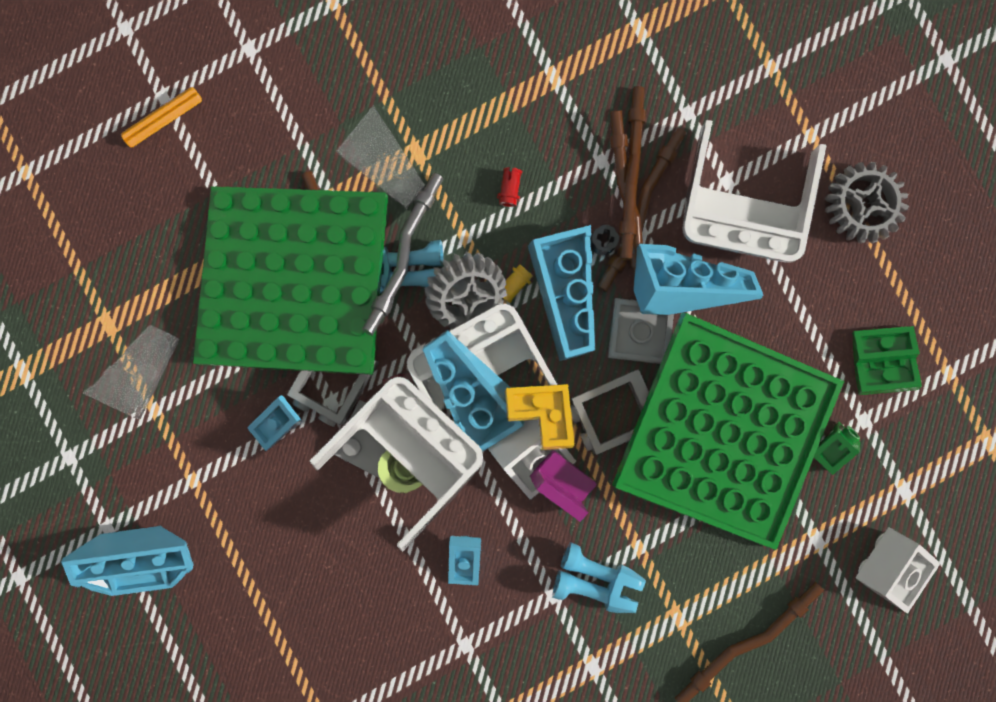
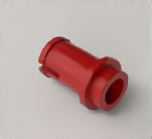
M510 167L503 168L501 192L497 194L499 205L516 207L517 202L520 201V196H518L520 177L522 175L520 169L512 168V172H510Z

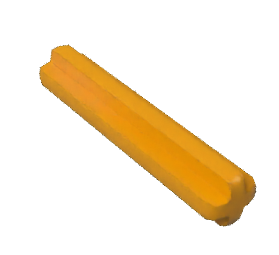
M188 88L121 133L122 139L129 147H134L202 101L201 96L195 88Z

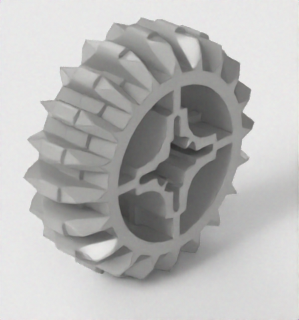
M860 162L855 165V169L851 166L845 168L844 174L839 173L835 176L837 183H831L828 186V189L833 194H828L825 197V201L833 203V205L827 207L825 212L834 213L835 217L829 220L830 224L836 222L840 224L836 233L840 234L845 230L848 231L846 240H852L857 235V241L860 244L864 243L867 238L870 243H875L878 241V238L882 240L888 238L889 232L894 233L899 229L897 223L904 222L906 217L900 212L908 210L909 206L901 203V200L908 198L909 194L905 192L900 193L899 189L904 186L905 182H898L896 184L894 179L897 173L893 172L890 175H886L887 166L883 165L877 170L875 162L869 163L867 167ZM855 181L871 182L870 186L865 188L864 191L849 188L851 183ZM881 190L885 194L887 203L881 198ZM868 196L867 199L870 202L867 204H871V207L866 209L863 205L866 202H862V199ZM846 203L852 207V217L846 208ZM869 215L884 217L877 226L862 224Z
M466 251L463 258H460L459 255L454 253L453 261L448 262L443 259V267H434L435 276L427 277L429 286L425 288V295L427 296L426 305L430 309L433 318L438 320L444 327L449 325L453 330L496 305L503 304L502 298L507 296L505 289L507 285L506 280L501 274L502 271L499 266L494 264L493 260L489 257L484 258L478 252L472 256L471 253ZM474 276L485 278L486 282H480L479 279L475 280ZM445 302L458 304V307L447 305Z

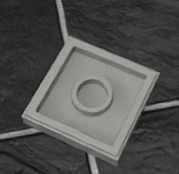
M615 298L608 358L661 364L671 340L674 314H641L636 300Z

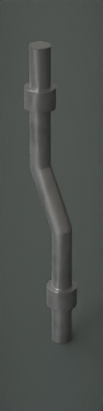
M433 173L425 189L419 191L414 200L415 206L399 233L396 269L381 296H377L371 306L372 312L362 328V331L372 336L383 316L389 314L393 306L391 302L408 273L411 236L425 211H429L435 201L434 195L443 181L442 176Z

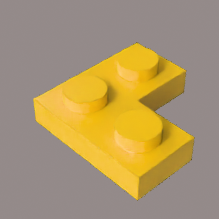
M568 384L506 388L505 399L508 422L539 420L542 450L574 447Z

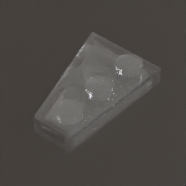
M373 105L336 152L407 209L417 197L419 191L423 190L425 184Z
M149 325L125 350V353L112 366H109L102 373L103 376L83 394L135 419H141L180 338L158 327Z

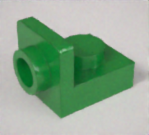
M838 422L834 425L833 432L819 443L814 458L833 475L860 453V437L852 427H845Z

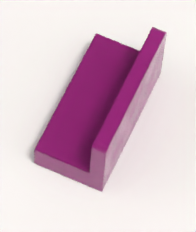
M552 450L529 477L537 491L581 522L588 514L582 501L596 487V482L558 452Z

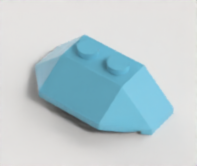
M162 526L100 534L65 556L61 562L71 586L78 588L83 586L91 591L110 596L172 588L186 573L193 569V562L186 541Z

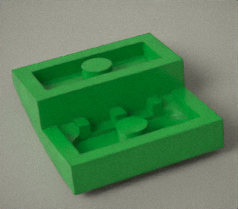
M914 326L861 330L852 333L855 375L859 395L915 391L922 387L916 360L920 353Z

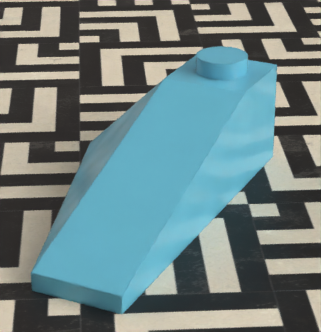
M639 244L637 247L634 293L641 314L671 315L757 300L763 296L753 271L720 262L718 265L702 261V256L694 253L691 257L676 253V248L668 245Z
M448 330L423 347L425 357L435 381L440 385L444 395V403L446 408L450 410L454 423L481 448L482 452L524 426L525 421L508 422L505 390L510 388V386Z

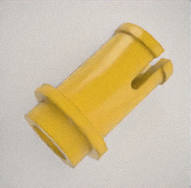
M520 264L517 268H512L513 273L506 279L507 285L505 289L507 296L503 298L509 303L512 302L513 298L527 283L531 284L529 280L533 277Z

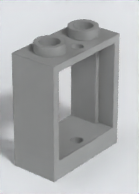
M374 359V370L376 369V367H377V365H378V363H379V362L376 361L375 359ZM300 371L287 394L294 399L292 404L305 412H308L311 408L320 413L318 419L332 427L336 423L339 425L345 424L372 376L359 375L339 412L336 413L301 393L312 372Z
M639 369L570 399L572 402L570 406L571 416L574 423L580 422L585 433L580 434L587 451L592 449L594 454L597 455L631 439L634 429L600 444L582 402L628 383L639 409L642 411L649 391Z

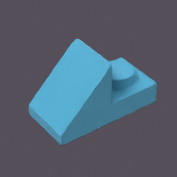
M281 395L247 428L263 449L267 451L289 431L302 424L303 421Z
M450 536L448 584L478 586L481 538Z

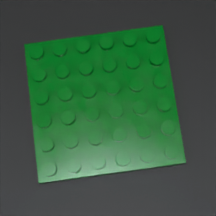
M211 186L193 364L373 375L377 329L371 336L363 332L362 328L372 312L371 306L377 296H380L388 195L385 192Z
M681 312L612 486L777 550L844 381L688 313Z

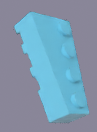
M591 225L534 239L528 245L559 361L588 354L595 350L594 310H592L593 282L591 279Z

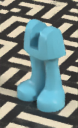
M434 240L429 242L423 249L410 251L408 266L427 265L442 267V241ZM384 247L381 294L394 273L392 272V267H396L398 252H388L386 247ZM434 268L408 271L401 286L428 287L427 277L435 276Z
M570 542L563 555L561 568L583 573L609 582L606 588L559 570L555 579L552 598L564 600L571 593L579 594L605 603L606 611L636 613L639 602L627 596H622L621 592L623 586L643 591L646 580L624 565H618L614 569L591 561L582 555L580 546Z

